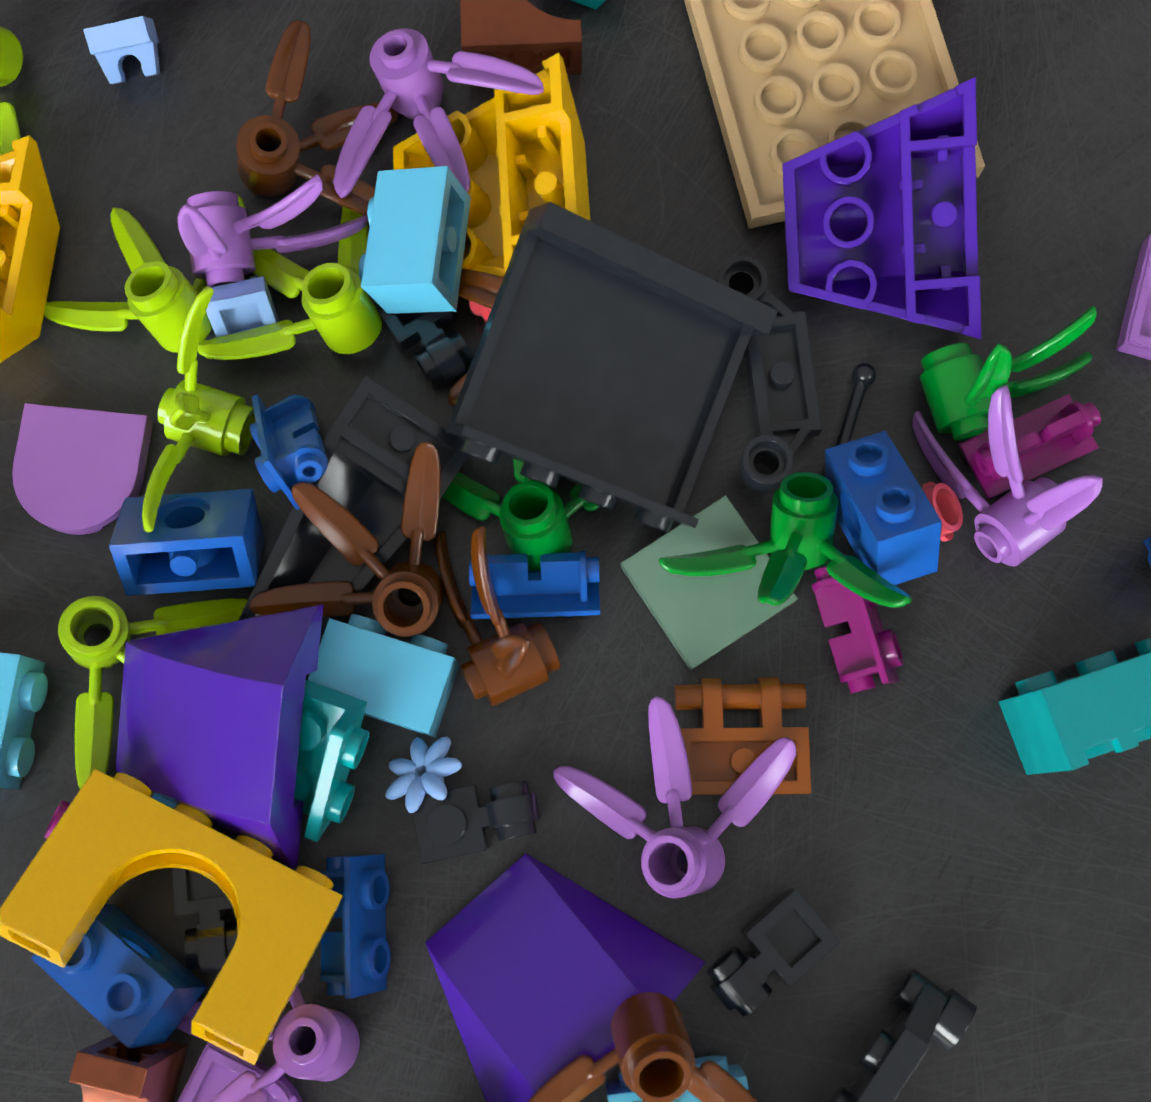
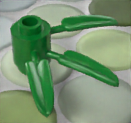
M1089 307L1059 332L1012 357L1011 352L1006 346L997 344L983 365L980 355L972 354L969 343L949 345L923 357L921 364L924 372L919 378L937 432L939 434L952 433L955 441L980 435L988 431V411L991 396L999 387L1007 385L1011 399L1025 396L1066 379L1091 362L1092 354L1085 352L1072 361L1044 374L1020 381L1008 382L1011 371L1021 372L1056 354L1081 336L1094 323L1097 316L1096 307Z
M513 459L514 477L520 483L506 493L502 505L500 504L502 499L499 493L458 472L442 498L477 520H486L490 513L498 516L511 554H526L528 557V570L541 571L540 555L570 553L572 535L567 520L582 506L587 511H595L600 507L578 498L581 486L578 484L570 491V498L572 500L563 506L560 496L554 490L543 483L520 475L524 463Z
M811 472L793 473L781 481L780 488L773 495L769 541L749 546L734 545L710 551L659 558L661 567L672 574L715 576L752 569L757 563L756 556L771 553L759 584L757 599L761 603H769L775 606L783 604L790 598L805 570L823 565L829 559L831 561L827 564L826 568L828 574L857 595L878 605L891 608L903 607L912 601L910 595L884 579L858 558L844 555L833 546L838 498L833 492L832 483L826 477Z

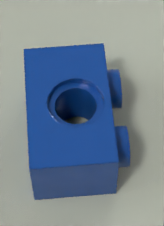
M886 430L825 449V477L832 483L833 492L838 498L837 521L857 558L893 585L937 572L942 521Z
M253 489L162 495L154 530L149 533L143 529L142 511L145 496L124 499L109 548L126 596L256 587L265 536Z
M105 903L65 968L37 954L31 957L39 967L128 1048L164 1044L207 988L203 982L114 904Z

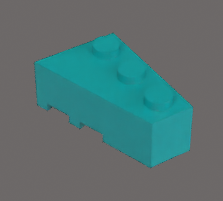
M1151 638L1134 643L1139 655L1120 662L1117 661L1113 650L1076 662L1075 665L1079 675L1057 682L1053 670L1015 682L1019 695L999 701V705L1026 775L1075 770L1088 765V759L1114 750L1115 753L1123 752L1139 746L1138 742L1151 738Z

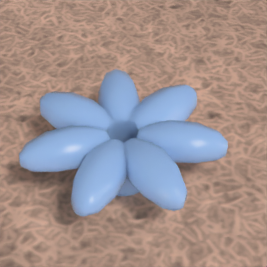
M447 736L441 737L429 749L422 738L416 737L413 739L410 746L412 761L396 758L389 762V769L400 777L394 780L386 789V798L394 800L406 794L405 807L409 813H414L418 810L423 802L425 793L437 800H444L447 796L444 777L457 772L462 767V763L458 759L444 758L450 748L451 739Z

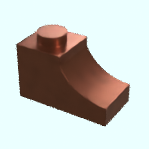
M460 0L462 51L499 58L524 67L534 74L545 69L542 64L543 61L560 53L567 75L582 74L581 20L563 19L549 15L533 6L528 0Z
M112 1035L77 1051L69 1082L81 1085L83 1102H174L189 1045L166 1040L164 1044L128 1048L116 1036Z

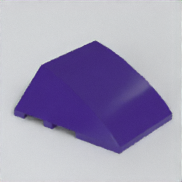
M976 77L924 102L903 109L899 113L875 124L852 132L782 164L789 291L982 339L980 275H978L975 146L977 145Z
M324 604L126 641L115 770L138 779L149 787L152 792L175 804H184L202 812L212 821L214 826L234 837L245 835L261 842L273 852V859L291 869L295 868L298 865L304 801L294 799L305 682L306 675L317 671Z
M527 853L425 942L486 1102H527L553 1075L576 1057L585 1054L592 1057L593 1061L596 1062L615 1048L611 1021L614 1012L623 1001L643 992L660 993L675 1001L706 963L696 955L661 936L648 926L623 913Z

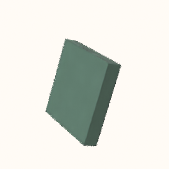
M726 495L693 516L699 519L696 528L679 525L621 563V569L690 671L798 600L793 593L787 601L779 606L758 601L757 591L769 560L767 554L756 556L757 563L752 569L724 575L684 576L669 573L659 564L660 557L692 554L734 545L749 546L759 543Z

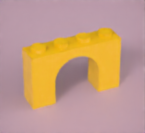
M94 769L0 907V936L65 968L105 903L119 887L130 879L142 873L161 868L187 869L207 877L225 893L233 907L237 921V939L229 957L192 1020L191 1033L255 1065L334 917L343 895L333 891V882L314 869L298 866L296 871L272 860L273 852L261 842L245 835H238L233 840L212 829V821L202 812L184 804H177L173 809L151 798L152 791L138 779L124 773H116L114 778Z

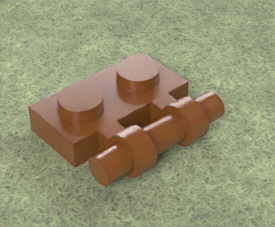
M758 677L757 684H722L721 678H700V684H675V710H700L701 728H680L690 769L692 795H724L766 748L779 738L784 737L794 741L796 756L788 773L773 795L811 794L809 727H782V709H805L806 688L804 683H780L778 677ZM723 710H758L759 728H723Z

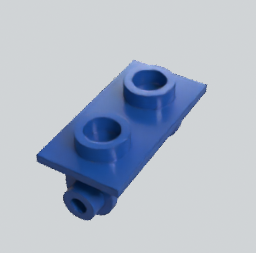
M256 394L252 396L256 422L250 425L251 434L261 451V456L255 458L256 467L267 487L273 493L282 489L296 510H299L300 507L293 499L291 492L293 485L299 482L313 483L319 480L328 467L322 437L318 433L320 429L315 406L307 397L290 395L267 408Z
M586 551L549 553L540 555L541 571L528 570V557L526 554H487L494 593L505 619L600 615L599 557H586ZM469 561L470 586H472L471 619H491L483 609L474 580L472 562Z
M385 854L326 857V870L319 872L333 882V891L343 895L333 917L342 918V931H326L321 939L320 982H327V995H345V999L387 990V973L391 963V952L386 941V904L390 894V883L385 872Z

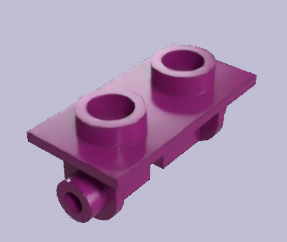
M1069 394L1013 419L1019 459L1024 477L1023 481H1030L1099 448L1092 436L1094 427L1101 423L1098 409L1091 402L1081 404L1078 401L1073 402ZM988 431L958 445L987 500L1011 489L1008 477L1000 476L994 469Z
M827 566L815 570L817 582L812 584V589L815 593L824 627L829 628L848 622L851 630L849 634L829 639L840 683L847 682L850 693L853 694L875 688L872 676L875 674L880 675L882 684L900 682L896 668L904 665L903 654L894 630L892 628L883 629L877 609L878 604L857 595L840 584L828 574Z

